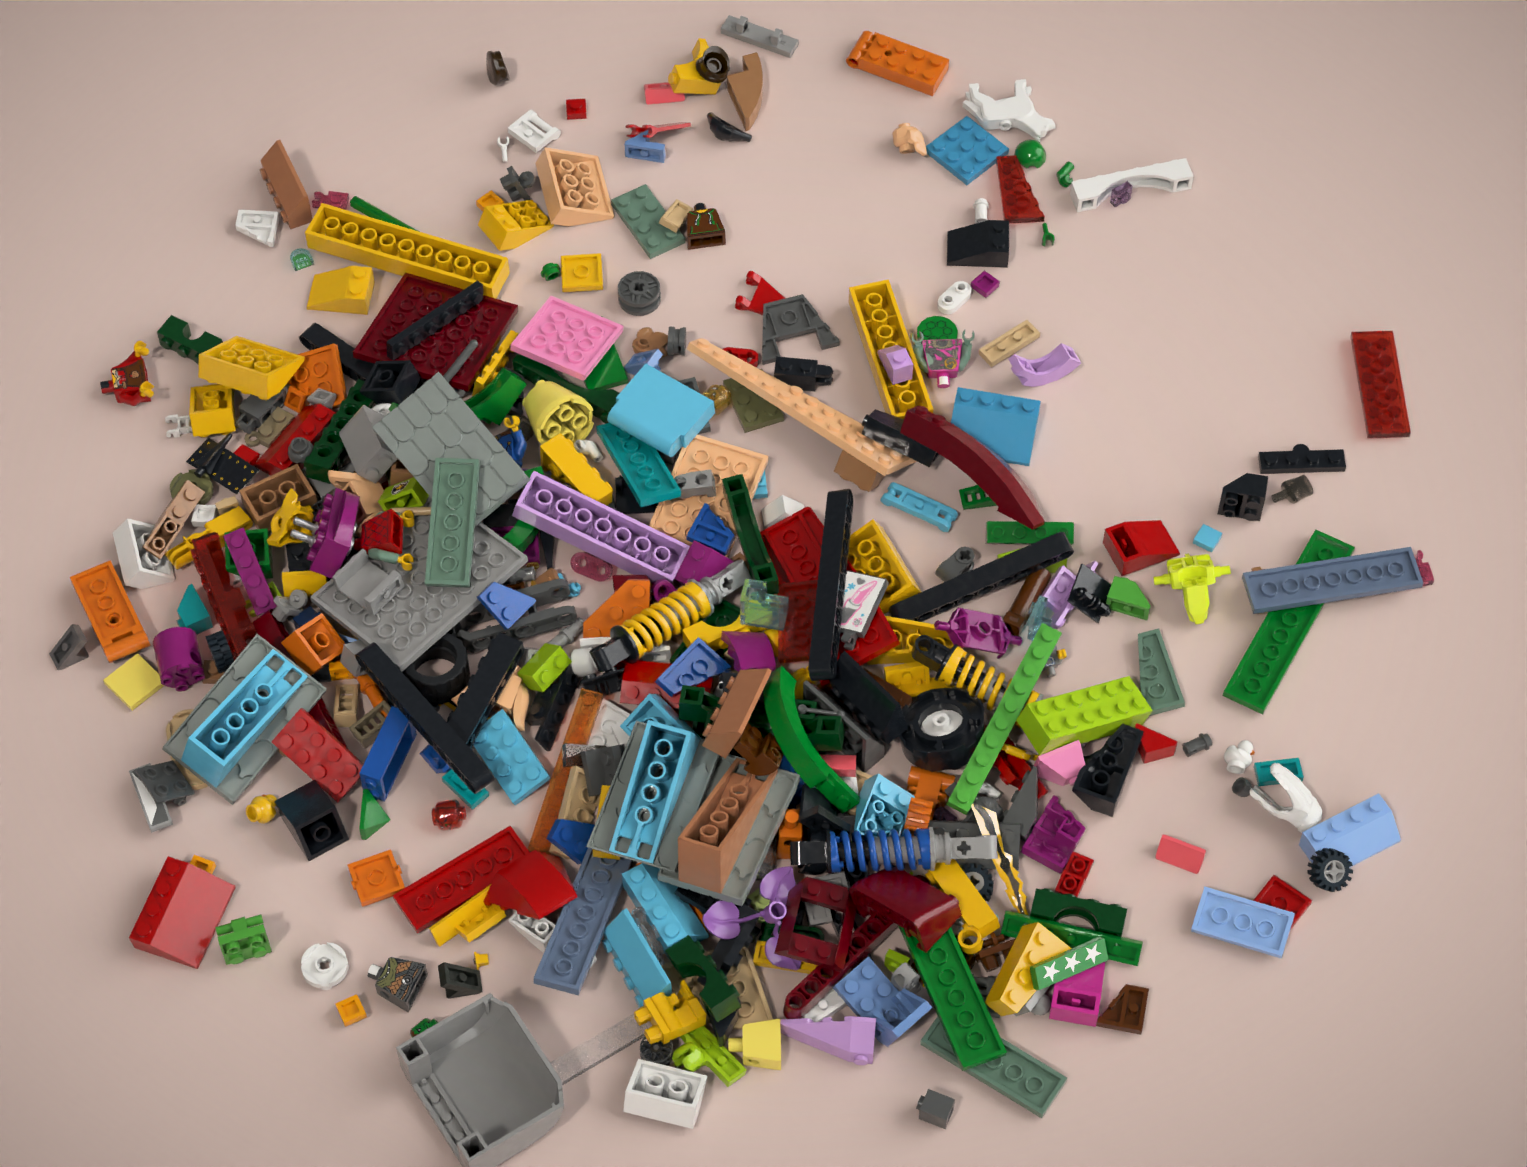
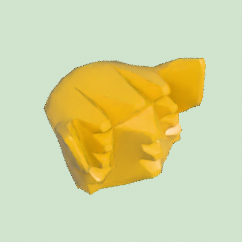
M292 488L286 494L281 508L272 518V534L266 540L268 545L281 547L289 542H304L290 536L293 529L312 536L311 530L293 524L295 517L312 523L314 515L310 505H300V501H297L298 494Z

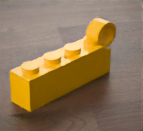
M951 859L950 865H945L944 862L936 863L934 871L927 870L925 877L932 886L936 884L940 891L947 895L951 894L958 899L962 913L959 918L964 923L961 925L963 929L958 935V942L963 952L975 954L983 947V938L1000 928L998 918L955 859ZM969 936L977 937V941L972 945L964 944V940Z

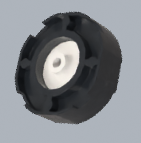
M962 688L931 689L917 695L918 700L909 707L906 704L902 708L908 729L899 735L903 753L913 765L930 772L958 770L968 764L988 726L985 708L981 700L970 696L968 690Z

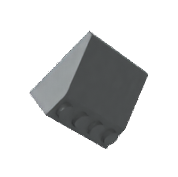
M807 680L803 683V700L816 701L817 709L835 712L839 710L844 711L845 716L842 718L845 734L841 752L844 755H856V766L862 772L866 773L884 758V744L881 739L878 740L870 734L867 727L858 723L846 708L843 709L833 695H828L823 689ZM816 713V717H817V716H831V715H824V714H817V713Z

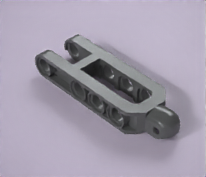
M559 578L516 590L535 598L536 602L528 609L529 616L518 619L507 630L499 624L492 627L489 625L485 629L470 633L468 630L472 625L495 619L484 605L480 603L450 629L448 633L455 635L463 642L466 650L474 653L488 649L490 641L493 638L495 639L499 632H506L503 634L520 640L569 626L576 622L577 613L574 606L552 607L537 611L536 607L563 600L570 595L567 580Z

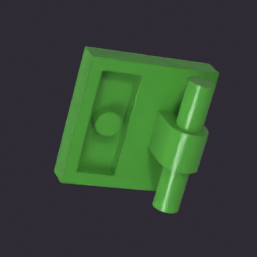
M261 914L246 919L244 916L231 920V923L215 927L226 965L239 964L246 959L260 958L272 952Z

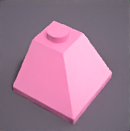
M1077 740L1038 756L1034 766L1037 767L1038 777L1061 786L1067 784L1073 786L1080 769L1085 765L1081 744Z

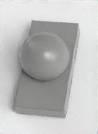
M1050 986L1037 990L1019 1012L1014 1015L1019 1016L1031 1011L1034 1015L1041 1016L1049 1012L1051 1001L1045 992Z

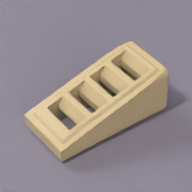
M358 684L336 685L334 722L337 727H350L357 722Z

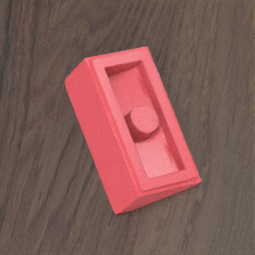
M669 82L644 85L646 104L681 102L685 100V94L674 93Z
M819 754L839 777H856V755Z
M1164 834L1161 837L1155 858L1198 874L1204 861L1206 850Z

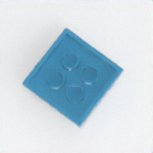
M968 116L964 117L926 146L927 154L966 185L970 184L1009 154L1008 147Z

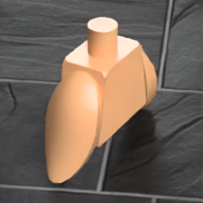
M329 470V481L336 488L360 496L355 521L358 527L355 533L358 537H361L362 524L372 519L380 511H384L378 503L384 490L378 481L373 483L357 475V473Z
M517 665L492 711L499 712L503 709L513 719L517 729L525 731L529 692L523 685L522 678L518 677L517 673L521 668ZM468 686L451 699L456 705L460 694L465 693Z

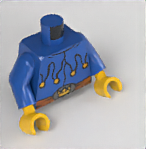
M514 415L512 416L513 424H511L509 418L504 419L505 426L510 429L494 437L521 468L527 443L522 430L518 428L520 419Z

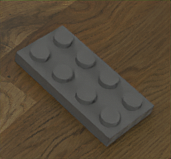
M930 820L928 828L933 827L935 834L943 835L944 832H949L951 838L982 835L977 822ZM985 822V827L990 835H997L994 823ZM998 823L1004 852L1013 855V867L1019 870L1020 823ZM997 838V850L1002 860L1000 866L1003 870H1011L1010 861L1002 853ZM962 841L961 845L957 846V850H960L962 855H964L966 850H970V846L966 845L965 841ZM955 859L961 868L965 864L967 868H970V863H974V868H977L979 864L982 865V869H996L992 859Z

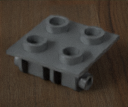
M173 760L134 770L156 804L173 800L175 804L182 806L186 803L187 796L195 794Z

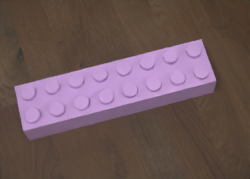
M533 471L530 481L526 484L512 514L513 517L633 575H647L652 584L659 579H666L672 584L690 548L689 545L536 471Z

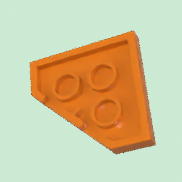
M330 344L297 354L304 356L305 361L287 384L307 394L308 397L318 388L335 393L336 399L332 409L340 407L341 402L347 398L338 345Z
M628 579L583 622V638L610 637V629L613 626L622 625L625 620L631 619L635 614H640L643 609L649 608L650 579Z

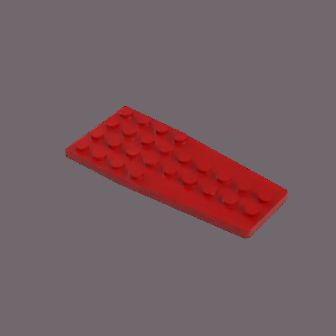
M805 507L792 514V516L760 532L779 580L778 598L793 634L808 661L824 525L811 507ZM848 560L847 570L857 572ZM879 606L865 637L857 638L853 651L844 649L845 643L841 642V640L839 641L838 659L841 653L846 651L861 666L900 645L897 636ZM829 679L820 680L822 686L830 683Z

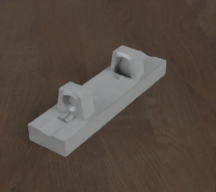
M729 15L721 27V34L791 58L799 45L798 39L784 35L783 30L776 28L775 31L755 25L748 22V18L740 16L739 19Z

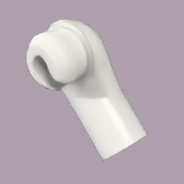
M983 783L976 797L981 793L998 801L1002 793L990 784Z

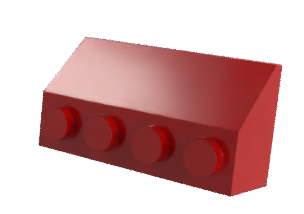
M320 403L305 406L257 460L254 466L271 476L295 465L296 463H293L288 457V447L294 438L303 437L314 446L315 442L319 441L322 437L324 428L329 426L331 418L336 412ZM304 463L298 464L301 470L304 468Z
M640 660L634 664L626 662L622 678L620 703L639 705L648 694H659L671 708L679 709L681 693L671 697L655 683L671 664ZM714 678L695 687H703L705 691L712 694Z

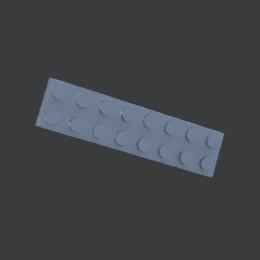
M1411 547L1245 572L1242 575L1253 614L1422 588L1423 580Z
M587 849L573 883L577 898L563 906L533 978L534 984L579 996L622 890V873L630 870L633 863L632 860L622 857L620 860L593 857V849Z

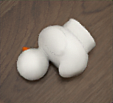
M1241 741L1238 744V748L1235 745L1227 748L1224 753V759L1229 772L1242 774L1245 768L1251 765V755H1254L1255 752L1250 741Z

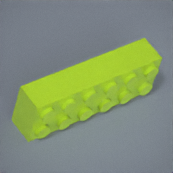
M1130 676L1029 703L1016 721L1040 756L1077 740L1082 744L1113 735L1122 724L1134 728L1136 723L1143 725L1153 710Z

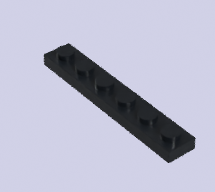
M479 281L474 282L386 342L387 357L395 360L399 356L404 355L406 351L420 344L421 341L430 335L435 334L436 331L448 325L452 320L464 314L474 305L479 304L483 300V284Z

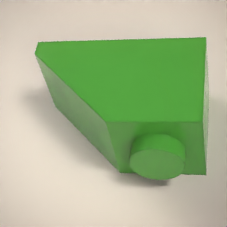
M1114 576L1106 604L1113 611L1148 620L1150 604L1136 582L1130 581L1125 577Z

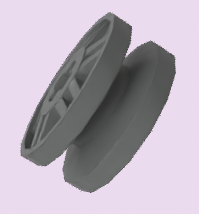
M634 271L626 274L618 283L619 305L626 313L634 316H644L652 313L661 302L658 279L651 273L644 271Z

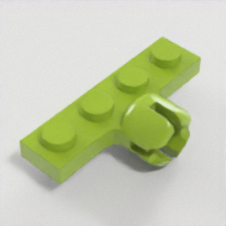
M705 1026L680 1036L684 1044L673 1052L672 1060L676 1068L684 1065L682 1070L695 1072L701 1066H707L727 1087L743 1077L747 1071L724 1046L719 1047L716 1037Z

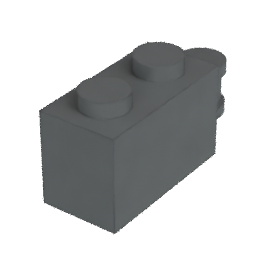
M282 389L280 393L268 400L259 399L258 396L252 394L247 399H244L239 407L241 416L237 419L235 427L247 434H250L255 428H259L277 407L282 408L286 399L285 390Z

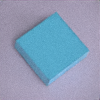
M1203 524L1193 539V544L1213 552L1222 537V533Z

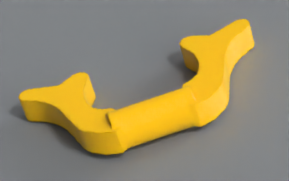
M1005 743L1001 749L1005 753L1028 761H1036L1039 756L1028 750H1021Z

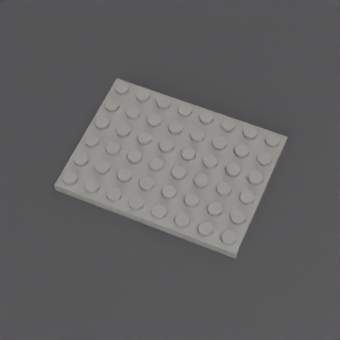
M429 496L424 506L421 507H431L432 498ZM430 515L414 516L415 525L413 527H405L403 525L402 554H399L400 557L407 553L413 556L414 562H406L412 564V570L406 571L402 569L401 563L398 562L392 564L372 559L367 554L368 560L386 573L390 574L393 570L399 572L404 584V588L378 613L372 615L338 592L333 579L329 580L310 598L316 606L367 646L375 642L402 672L481 603L477 596L491 582L502 585L528 562L527 556L480 522L475 526L470 588L426 586L425 573Z

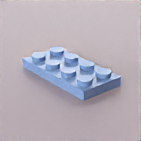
M1204 886L1191 932L1282 959L1295 913Z

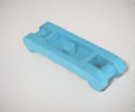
M895 482L890 483L887 488L888 492L884 493L880 499L884 505L893 506L931 523L943 532H948L952 526L951 522L955 521L958 517V512L953 508ZM942 514L945 518H941L939 515Z

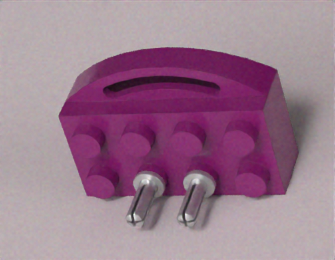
M335 488L332 495L328 493L325 495L322 503L324 507L322 510H318L314 520L315 524L298 517L294 518L293 524L311 530L313 536H309L294 529L290 533L291 537L309 543L310 549L306 559L311 561V571L332 578L336 571L340 569L345 557L349 555L354 544L353 537L357 529L355 521L360 496Z

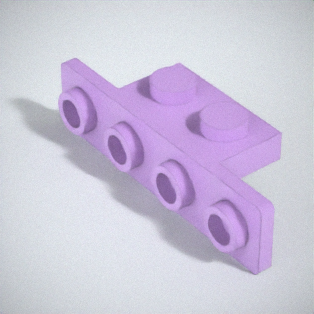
M1093 561L1085 566L1096 573L1095 569L1098 563ZM1064 565L1058 568L1039 598L1042 603L1054 612V615L1047 624L1054 629H1059L1065 623L1066 619L1064 617L1074 608L1067 600L1076 576Z

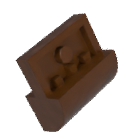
M747 723L742 735L733 747L747 760L744 770L757 776H765L775 772L779 768L784 755L776 738L771 733H768L763 738L760 731Z

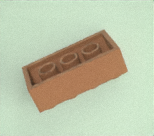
M277 140L260 160L262 168L259 171L263 181L267 180L268 182L266 186L269 194H274L275 196L273 201L276 208L281 209L280 215L283 223L287 222L291 230L311 223L313 218L308 195L281 140Z
M768 668L740 670L736 677H730L725 686L728 692L722 693L718 704L721 706L720 708L716 707L710 717L713 723L712 725L708 723L702 734L705 736L702 746L726 759L742 735L772 670Z

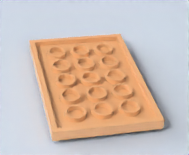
M696 435L686 448L682 447L671 475L675 478L681 474L711 469L715 479L716 496L707 497L706 494L690 498L677 497L659 502L649 526L691 547L692 542L688 541L686 536L704 503L710 506V510L723 521L724 526L733 532L736 540L737 533L723 494L722 479L743 474L752 502L768 463V456ZM735 540L733 541V543H732V545H731V547H730V549H729V551L727 552V554H726L725 557H727V558L729 557L730 552H731V550H732V548H733V545H734V543H735Z

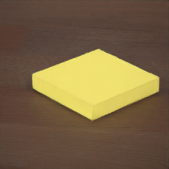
M138 653L103 680L104 684L132 711L165 686L161 684L159 673Z

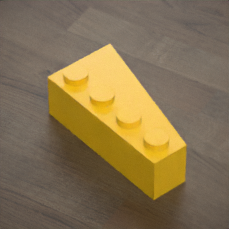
M559 433L540 446L541 467L545 472L549 470L552 473L551 478L553 480L561 481L563 485L606 506L612 502L613 489L611 485L600 478V474L595 467L591 468L587 463L586 457L581 452L578 453L569 438H565Z
M885 616L900 645L868 661L867 665L916 662L912 657L911 651L916 639L921 635H927L949 649L954 645L948 633L942 630H935L934 624ZM919 647L922 651H928L925 647Z
M1039 922L1022 926L985 1000V1004L1000 1016L1018 1013L1037 991L1033 988L1030 966L1072 948Z

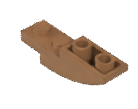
M186 480L158 519L142 548L160 560L205 492L189 480Z

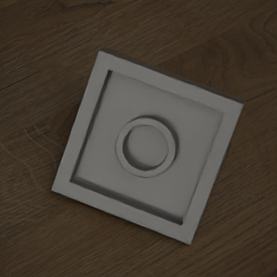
M624 744L581 752L589 797L600 795L602 785H611L625 750Z

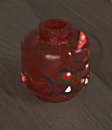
M457 800L439 801L435 808H432L433 824L438 826L440 830L459 829L462 826L463 820H466L465 806H461Z

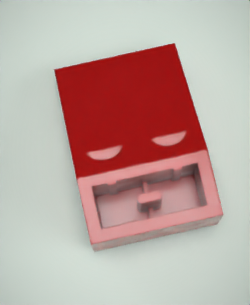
M1161 520L1122 522L1106 528L1104 532L1103 544L1121 576L1180 555L1179 550Z

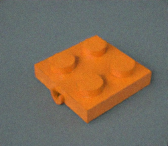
M391 849L347 864L353 880L351 884L353 889L357 891L362 907L392 897L395 893L405 888L400 875L402 874L400 865L396 864Z

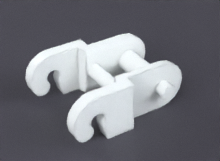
M178 414L165 417L166 423H170V420L173 423H178L177 429L166 432L167 437H171V434H173L174 438L181 437V434L192 433L189 415L178 417Z

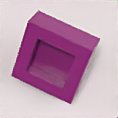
M984 270L971 282V288L987 298L999 287L1000 281Z

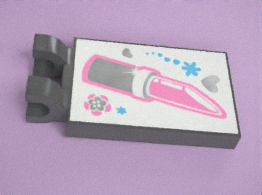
M847 570L840 633H843L840 640L845 643L844 649L853 651L857 638L865 637L888 587L887 579Z

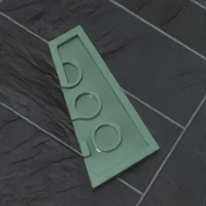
M1159 628L1139 633L1141 694L1153 710L1149 716L1185 707V701Z

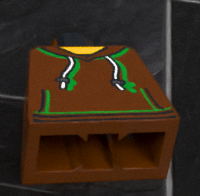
M697 203L694 206V211L687 213L688 250L726 245L725 229L717 210L714 208L706 209L704 203Z

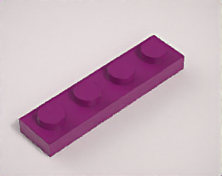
M244 527L224 535L223 537L256 615L260 616L270 608L274 610L277 604L273 601L274 597Z

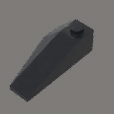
M1122 724L1107 740L1100 751L1093 755L1088 764L1080 769L1072 791L1091 810L1113 817L1144 731Z

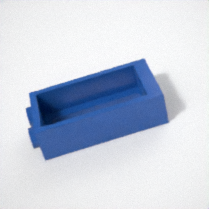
M393 706L359 773L362 788L368 789L376 800L384 802L417 735L416 728L398 708Z

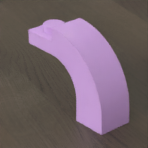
M1063 343L1059 344L1049 354L1038 359L1028 360L1016 354L1008 359L1012 365L1011 370L1018 376L1022 385L1029 387L1042 386L1057 381L1081 364L1073 348Z

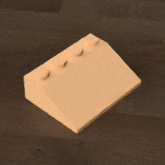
M545 147L535 164L551 224L575 226L613 219L614 213L598 156Z

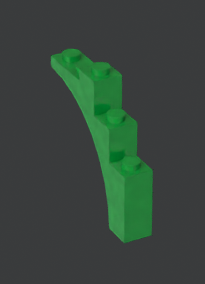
M503 367L494 380L482 391L464 402L480 421L483 420L488 424L493 422L500 426L527 384L518 375ZM392 402L389 411L391 412L394 408H397L399 404Z

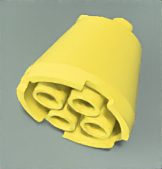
M538 381L522 401L536 439L541 445L559 433L565 438H569L574 444L576 440H585L593 428L592 411L594 410L583 397L555 382Z

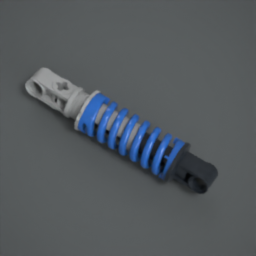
M933 827L926 829L917 828L914 831V836H911L909 829H904L901 837H899L896 829H892L889 832V837H886V833L882 829L878 830L876 837H874L871 830H867L864 834V841H862L861 833L858 830L853 831L851 841L847 831H841L838 837L833 831L827 830L825 842H790L791 865L826 863L828 874L840 873L844 868V862H846L849 872L855 871L856 862L859 863L860 870L866 872L869 861H871L872 869L875 872L880 870L881 864H884L886 871H891L893 863H896L899 871L905 869V863H909L912 871L916 870L918 865H922L924 870L934 871L936 863L944 862L945 865H950L951 859H998L997 835L951 838L949 832H944L943 835L935 834ZM962 841H965V844L970 846V850H966L964 855H962L960 850H957V846H960Z

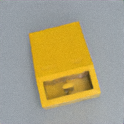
M533 200L485 206L478 226L497 249L502 251L519 247L554 227V224H551L548 217Z

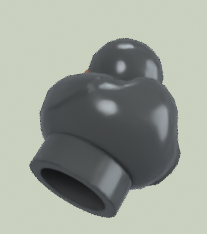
M303 437L294 438L288 447V457L293 463H304L306 456H310L314 446Z

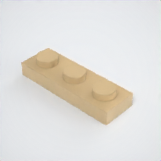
M1025 320L980 348L979 355L992 368L1040 338V332L1028 320Z

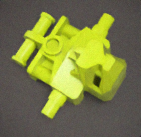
M1187 553L1182 558L1167 560L1168 574L1153 577L1154 585L1170 584L1172 589H1181L1189 620L1195 624L1204 623L1205 619H1207L1210 604L1208 585L1216 582L1215 577L1231 574L1230 566H1214L1209 554L1190 556Z

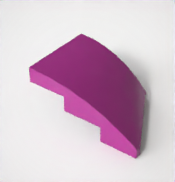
M722 631L721 640L728 645L727 654L734 659V669L736 671L767 668L775 670L776 663L773 649L765 633Z
M1053 795L1034 826L1032 833L1022 846L1020 853L1061 874L1086 828L1074 818V815L1069 810L1066 811L1058 803L1059 798Z

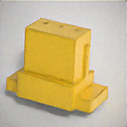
M474 952L473 960H475L476 970H479L481 966L489 965L488 954L479 955L477 952Z

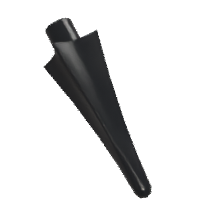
M228 433L215 447L194 462L198 466L194 472L198 478H201L204 473L211 475L220 455L232 438V433Z
M539 530L548 570L553 568L555 537Z

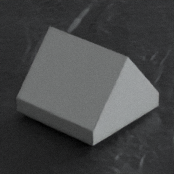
M318 388L307 397V401L311 405L320 403L332 410L336 394Z

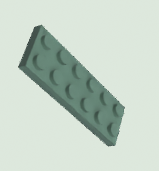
M435 458L425 573L426 586L470 588L480 470L479 459Z
M937 1016L921 1039L920 1045L961 1069ZM1002 1038L1001 1040L1007 1051L1006 1056L964 1070V1072L1040 1118H1043L1067 1082V1077Z

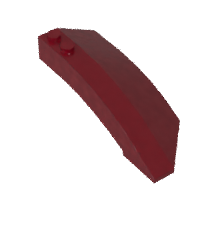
M916 406L906 411L900 433L934 450L956 465L984 490L998 506L997 511L1032 530L1044 525L1045 520L1032 492L1019 475L999 455L962 429L946 421L945 417L929 412L924 406Z

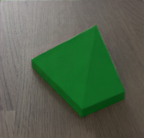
M363 789L359 831L361 839L367 840L391 819L370 791Z

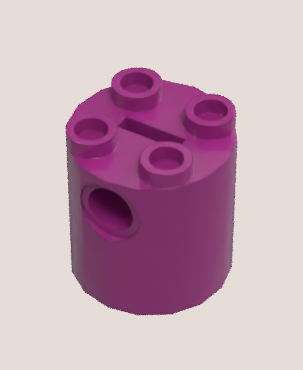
M172 627L154 637L153 646L162 685L182 692L186 691L189 686L205 679L195 631L186 627Z

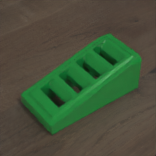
M978 485L959 490L963 510L997 506L990 497H985L984 490ZM980 493L981 499L977 500L976 494ZM967 495H971L972 501L968 502Z

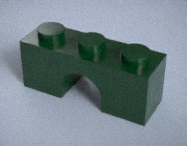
M173 315L157 331L159 343L163 348L171 349L181 357H187L195 361L198 365L199 354L223 343L221 338L206 331L199 338L190 340L191 332L188 323Z

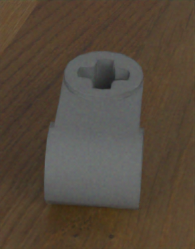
M969 547L959 548L939 565L935 575L946 582L973 570L974 551Z

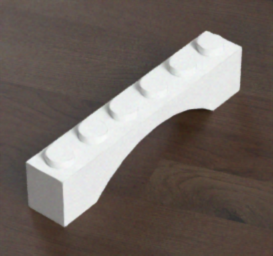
M1186 158L1175 159L1169 162L1156 163L1150 166L1136 167L1126 171H1117L1111 174L1072 181L1070 196L1078 213L1096 209L1109 196L1130 188L1150 187L1172 193L1192 188L1194 176Z

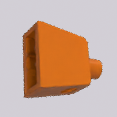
M800 809L786 810L785 817L775 834V859H790V845L784 844L785 841H802V824L798 822Z

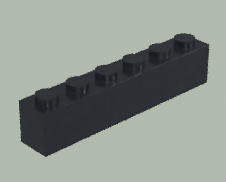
M500 632L495 639L493 638L490 641L488 652L485 657H481L476 674H472L469 678L466 692L460 694L457 708L455 711H451L447 718V723L470 749L524 654L522 641Z

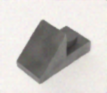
M72 624L49 653L57 670H63L89 657L84 647L87 640L79 625Z

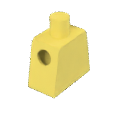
M780 1019L744 1024L742 1026L743 1038H728V1051L743 1052L744 1065L781 1070Z

